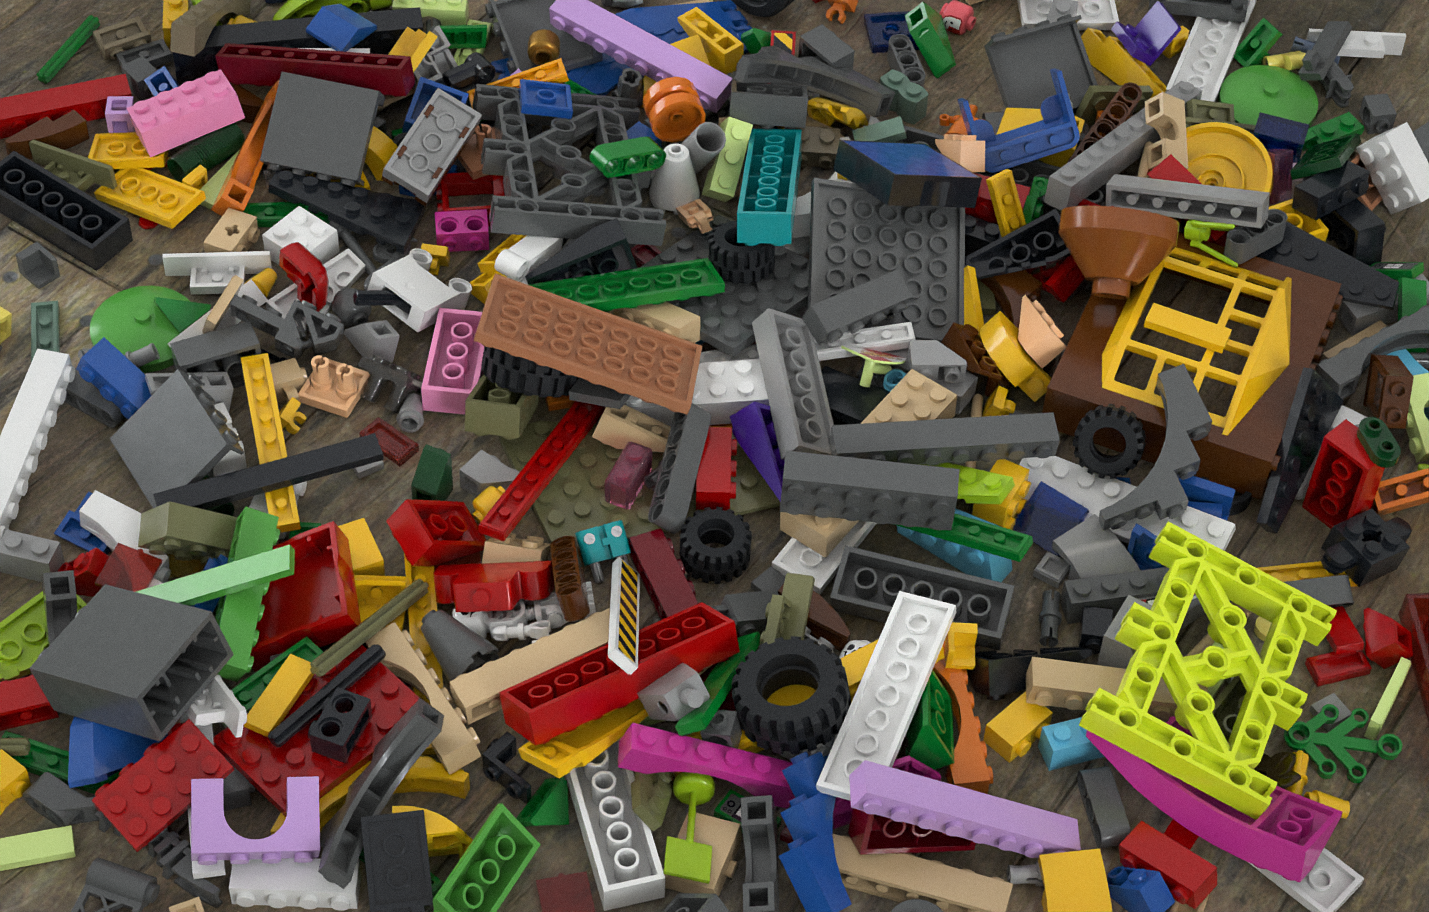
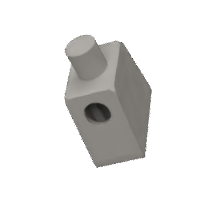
M681 663L637 693L652 720H680L710 698L697 671L685 663Z

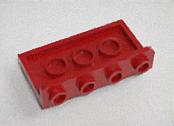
M190 719L184 723L180 722L174 725L163 741L150 745L138 762L125 766L119 773L120 777L111 784L106 783L101 786L92 799L97 810L108 819L136 852L140 851L191 807V779H225L234 771L233 766Z

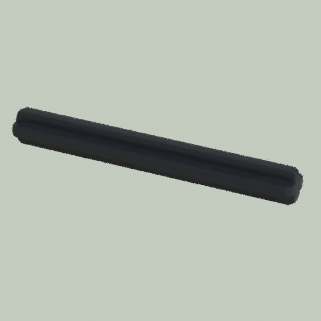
M374 644L271 731L268 735L270 742L275 747H282L322 712L326 698L332 697L337 687L348 690L386 656L383 648L379 644Z

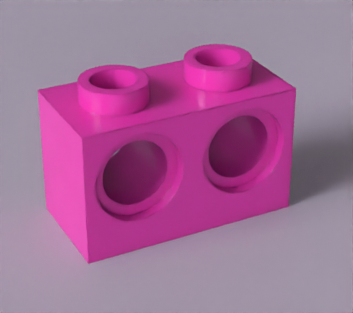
M487 209L435 212L437 245L448 247L449 252L489 250Z

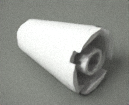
M670 144L664 148L666 153L665 162L656 170L649 195L650 201L656 209H663L664 213L665 210L674 211V214L678 215L676 208L699 199L700 189L689 150L681 144Z

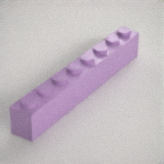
M556 0L549 8L550 24L556 29L571 34L576 40L593 46L598 52H604L613 57L618 63L626 64L635 69V71H639L641 75H646L656 82L670 77L688 79L694 84L705 110L717 113L731 94L733 78L589 0Z
M867 760L861 763L849 775L851 808L864 811L867 814L880 815L897 822L913 824L922 829H931L946 833L948 836H957L972 840L978 844L983 843L998 847L1004 851L1024 854L1030 858H1039V855L1081 850L1078 821L1075 818Z

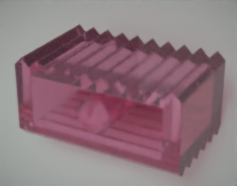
M631 441L626 444L605 480L606 484L604 486L606 491L604 493L606 498L604 500L607 503L627 510L631 509V505L636 501L640 489H643V485H645L644 477L652 472L651 448Z

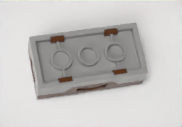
M437 88L384 167L381 180L391 186L393 184L401 185L412 192L415 200L426 207L475 133V128L480 124L482 114L440 88Z

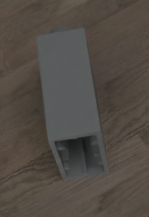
M105 584L89 603L78 611L75 618L51 645L40 653L29 669L53 710L161 741L234 654L211 611Z

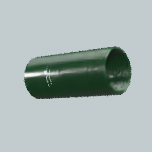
M235 123L203 135L168 157V169L175 180L181 183L182 179L199 165L206 168L208 172L240 150L245 136Z

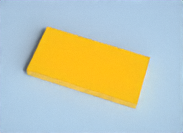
M144 168L120 169L115 173L117 187L111 189L101 186L94 192L97 200L171 229L206 199L204 191Z

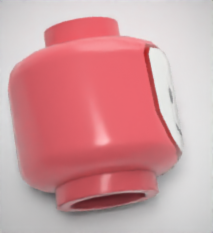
M958 0L945 3L940 11L945 29L956 35H963L967 30L971 31L976 23L973 8Z

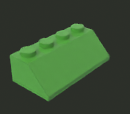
M502 803L497 804L434 897V912H497L541 844Z

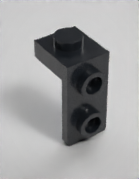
M507 731L499 739H494L482 754L483 772L489 780L497 781L504 786L511 797L514 799L519 798L527 804L531 799V785L506 766L517 755L516 738Z

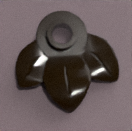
M1279 752L1272 757L1263 754L1260 763L1254 769L1278 782L1277 786L1281 788L1290 787L1301 779V775L1291 771L1297 759L1296 754L1291 752Z

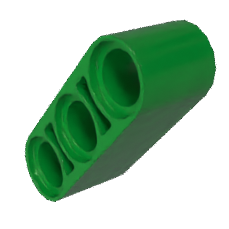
M647 136L596 146L590 154L591 163L607 178L658 169L664 164L666 158L665 151L652 138Z

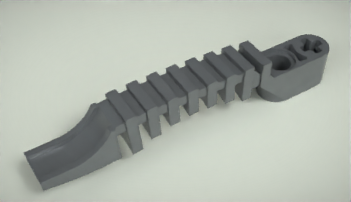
M44 772L22 794L24 800L31 808L58 827L99 821V830L105 833L112 826L108 819L94 806L92 799L95 795L86 798L73 788H69L66 783L49 772ZM114 827L113 833H115L117 836H120L121 834ZM167 827L147 844L149 845L148 854L153 858L157 855L156 864L161 868L163 867L162 876L168 880L172 875L177 874L179 877L174 880V883L195 898L199 897L202 902L215 908L223 904V901L219 899L218 893L220 889L205 878H193L191 847L188 841L185 839L180 841L179 835L174 831L169 833Z

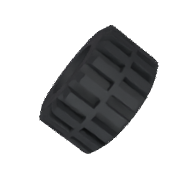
M731 220L728 223H721L719 227H715L712 233L709 234V260L723 281L732 282L733 284H750V282H758L760 279L767 278L773 272L775 267V246L770 243H759L755 246L737 243V221Z
M1108 404V407L1100 405L1093 411L1091 409L1081 419L1074 433L1075 458L1079 457V464L1082 468L1084 466L1088 468L1087 472L1093 475L1095 472L1099 474L1098 478L1104 479L1105 475L1110 476V479H1115L1117 475L1121 474V476L1128 474L1130 469L1133 470L1137 466L1145 448L1146 434L1142 430L1143 424L1141 420L1137 421L1134 412L1128 413L1125 411L1126 407L1123 406L1116 408L1115 404ZM1104 427L1118 430L1125 438V449L1117 455L1101 453L1093 442L1095 432Z
M710 507L704 508L703 512L695 511L693 517L688 516L685 524H682L679 555L684 564L685 571L687 573L692 572L694 579L702 578L704 583L714 581V584H721L723 580L726 583L732 581L733 576L736 578L740 577L742 570L746 571L748 562H750L752 533L749 531L750 526L748 522H743V517L740 514L734 515L733 510L728 509L724 511L722 510L723 507H716V509L711 510ZM720 543L725 545V547L712 548L705 544Z

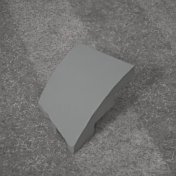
M439 25L432 31V33L438 36L414 71V92L420 77L445 85L442 80V73L458 66L448 49L451 44Z
M1096 514L1053 540L1052 548L1071 565L1068 580L1141 571L1116 535L1109 528L1106 530L1102 529L1099 517Z

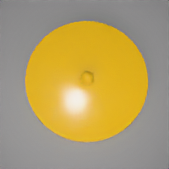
M1220 122L1200 123L1186 128L1187 170L1203 185L1270 192L1271 195L1273 187L1271 159L1264 145L1253 134L1241 127Z

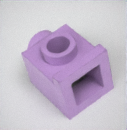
M133 96L107 97L105 117L109 133L135 132L126 109L134 105Z

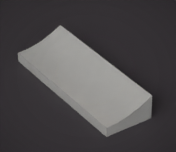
M768 308L752 322L781 459H785L786 451L831 455L829 437L831 427L834 424L814 337L803 319Z

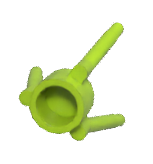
M1190 219L1187 221L1184 237L1191 240L1190 246L1199 248L1234 268L1238 267V263L1201 243L1203 240L1207 241L1209 239L1211 230L1229 232L1236 228L1234 224Z

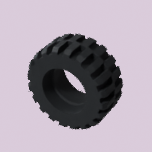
M484 346L481 366L485 376L490 382L496 383L501 388H507L511 392H520L528 396L537 395L546 398L547 396H568L570 389L579 379V377L566 375L551 367L540 366L525 358L514 357L499 349Z
M791 636L789 640H784L781 637L774 639L775 642L771 644L765 642L758 646L759 650L756 652L752 650L745 656L746 662H741L735 670L736 674L732 679V697L741 729L745 731V735L750 741L757 742V746L768 750L770 747L774 753L783 754L784 751H790L791 755L800 754L801 750L808 749V752L817 749V745L820 743L825 745L832 740L833 733L835 735L839 733L851 705L845 667L842 666L841 659L837 654L832 653V649L824 644L818 646V641L809 638L804 641L801 640V637ZM789 685H806L816 690L810 698L792 706H779L767 701L775 691Z

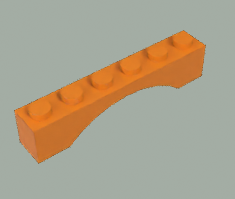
M280 80L267 93L211 208L213 212L221 216L224 215L228 208L243 212L254 191L256 180L264 164L260 161Z
M944 641V643H943L944 655H945V641ZM943 658L934 665L933 671L952 698V712L958 731V741L954 749V763L947 765L946 780L949 784L988 794L989 784H993V771L991 766L986 765L987 748L985 741H980L979 738L981 726L979 717L974 716L972 710L974 709L973 693L967 691V669L945 668V658Z

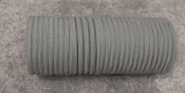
M704 122L700 124L681 143V145H684L689 150L695 175L725 146V133L715 123Z

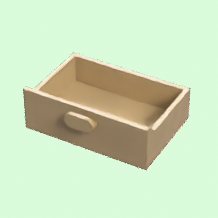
M688 813L677 836L679 839L686 840ZM696 813L694 842L712 846L710 882L707 884L664 874L665 888L682 893L717 894L719 897L727 876L733 878L738 862L734 861L743 840L741 824Z

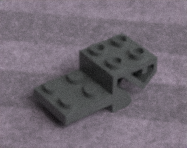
M234 295L230 303L231 315L243 322L250 321L253 327L275 337V349L292 358H301L303 349L312 347L315 356L334 351L343 338L344 324L340 323L341 319L331 313L324 315L316 311V306L304 300L301 303L294 300L285 319L281 318L282 314L273 308L267 307L265 310L257 306L258 302L247 295H243L242 298ZM301 321H303V323H304V326H305V329H306V334H305V331H304V328H303V325H302V322H301ZM298 327H299V330H300L302 339H305V338H306V335H308V338H309V339H308L307 341H302V340H300V336H299V333H298Z

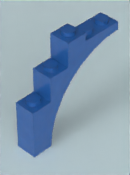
M807 751L790 759L793 765L782 770L795 798L789 801L791 807L780 812L794 841L787 844L790 850L779 855V858L806 912H839L852 904L842 882L835 856L833 811L836 797L821 793L816 788L817 781L829 756L828 754L823 757L821 751L811 756L808 755Z

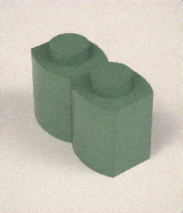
M893 69L880 77V84L895 92L889 110L896 112L898 116H901L902 120L910 124H916L926 117L929 94L922 86L910 82L906 75Z

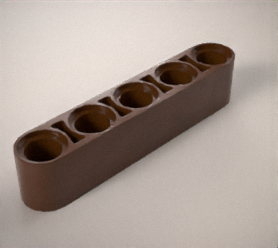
M1128 82L1121 86L1068 162L1103 137L1098 132L1107 135L1131 117L1142 96V90L1137 84ZM1124 96H1128V97H1130L1132 100H1128V99H1126ZM1111 114L1117 115L1119 119L1114 118Z
M563 536L555 539L550 544L555 592L564 619L566 621H577L586 617L590 612L584 567L574 536Z

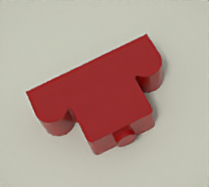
M552 561L439 565L433 572L436 602L441 604L455 603L456 612L512 610L520 599H545L555 589Z

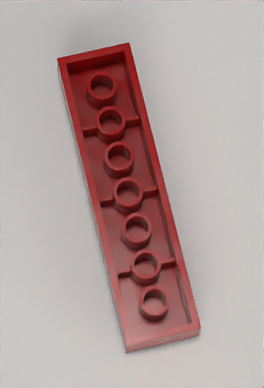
M701 602L639 630L638 668L631 675L627 674L608 658V644L507 688L499 692L505 724L535 746L545 744L551 738L564 732H571L588 721L600 719L604 714L612 710L626 707L630 702L639 699L638 692L681 663L687 664L697 673H700L704 668L715 663L724 662L730 656L739 653L735 621Z

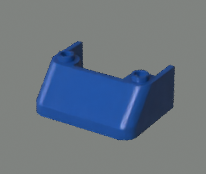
M1055 68L1050 70L1056 95L1047 97L1042 102L1040 112L1043 120L997 135L994 134L993 127L988 121L983 119L973 120L968 100L964 98L957 99L967 134L977 135L976 140L985 141L986 171L991 173L1002 171L1071 149L1078 143L1080 134L1061 70Z

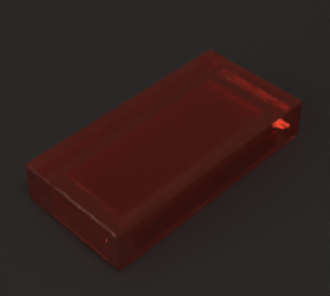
M380 417L376 418L359 432L360 437L375 433L383 455L399 467L419 451V444Z

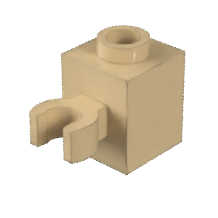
M296 358L270 364L277 403L285 400L288 402L292 397L298 400V393L308 379L305 368L299 367Z

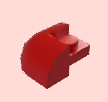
M299 242L291 243L280 250L279 266L287 273V277L298 286L297 298L301 302L304 300L317 307L316 311L320 312L328 299L329 280L326 268L304 245Z

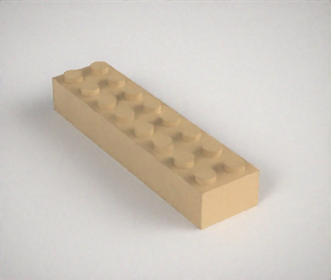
M911 369L861 424L950 419L955 416L957 394ZM780 512V530L825 558L859 522V520L848 521L841 518H820L813 515H792Z

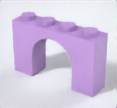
M319 776L287 777L286 819L277 832L263 839L244 838L236 834L227 824L223 805V778L191 779V861H198L199 865L217 864V860H230L231 864H247L249 859H262L263 863L273 864L279 863L281 859L294 858V862L307 863L313 861V858H319Z

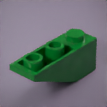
M921 2L907 13L905 18L910 34L932 73L938 79L954 67L956 62L942 16L925 2Z

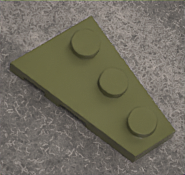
M1090 85L1074 116L1085 120L1084 123L1088 124V126L1094 125L1097 111L1105 110L1123 85ZM1139 86L1142 90V96L1134 113L1142 110L1145 107V101L1151 98L1153 90L1150 86ZM1124 96L1126 99L1132 100L1130 97Z
M633 771L635 773V781L631 783L632 810L653 832L662 826L673 791L675 776L673 772L643 774Z

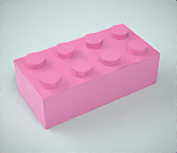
M221 69L209 72L194 81H187L172 90L163 91L145 101H138L133 106L126 108L135 132L150 157L245 118L238 96Z
M439 308L421 387L422 408L424 411L465 415V400L484 374L481 366L484 346L473 341L482 312Z

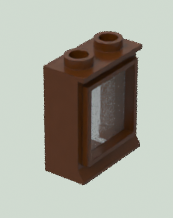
M1371 354L1363 406L1368 407L1373 416L1382 420L1388 428L1405 429L1414 377L1398 356Z

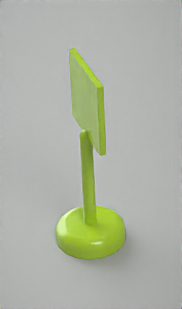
M682 772L673 781V793L680 802L689 805L686 840L667 836L663 874L709 884L712 846L694 842L696 806L703 805L712 799L715 793V782L709 775Z

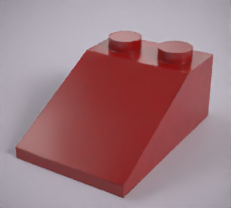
M406 499L386 520L393 537L400 544L407 561L412 566H435L484 550L486 538L482 533L478 532L477 523L465 503L461 501Z

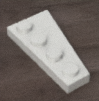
M349 248L323 264L329 280L328 299L326 305L320 311L324 315L332 308L335 294L341 289L350 288L365 272L366 265ZM294 283L267 300L266 308L270 307L279 311L282 314L281 318L285 319L294 300L301 303L297 298L298 286ZM301 321V322H302V325H303V328H304V331H305V334H306V329H305L304 323H303V321ZM298 327V333H299V336H300V340H303V339H302V336H301V333H300V330H299V327Z

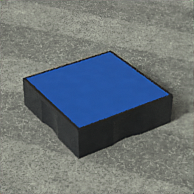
M840 140L833 168L834 171L861 186L872 196L891 206L975 208L982 180L981 177L934 148L921 143Z

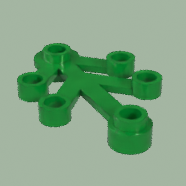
M1326 704L1322 707L1320 713L1308 722L1297 721L1288 731L1284 730L1283 734L1285 743L1291 749L1303 750L1309 755L1310 759L1317 765L1318 775L1323 779L1332 778L1337 766L1333 760L1326 759L1316 745L1328 748L1347 769V778L1353 783L1362 782L1367 774V770L1363 764L1357 763L1346 749L1378 753L1384 760L1396 759L1402 750V742L1394 734H1385L1379 741L1345 736L1355 728H1363L1368 722L1369 715L1362 708L1354 709L1350 717L1327 734L1315 732L1324 724H1333L1339 716V710L1336 706ZM1330 711L1333 713L1334 717L1329 718L1325 715L1324 712ZM1360 715L1364 721L1359 722L1354 716ZM1299 734L1303 737V740H1297L1293 735ZM1383 747H1390L1392 749V753L1386 752L1383 749ZM1327 765L1332 771L1325 772L1322 766ZM1352 770H1359L1362 776H1355Z

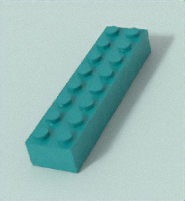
M752 129L737 210V243H744L748 246H755L759 243L784 246L792 243L802 161V129Z

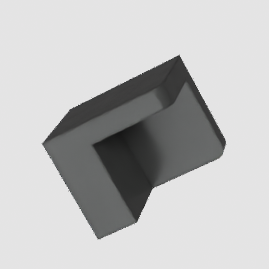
M35 242L16 254L19 272L36 288L41 289L60 277L57 259L39 242Z

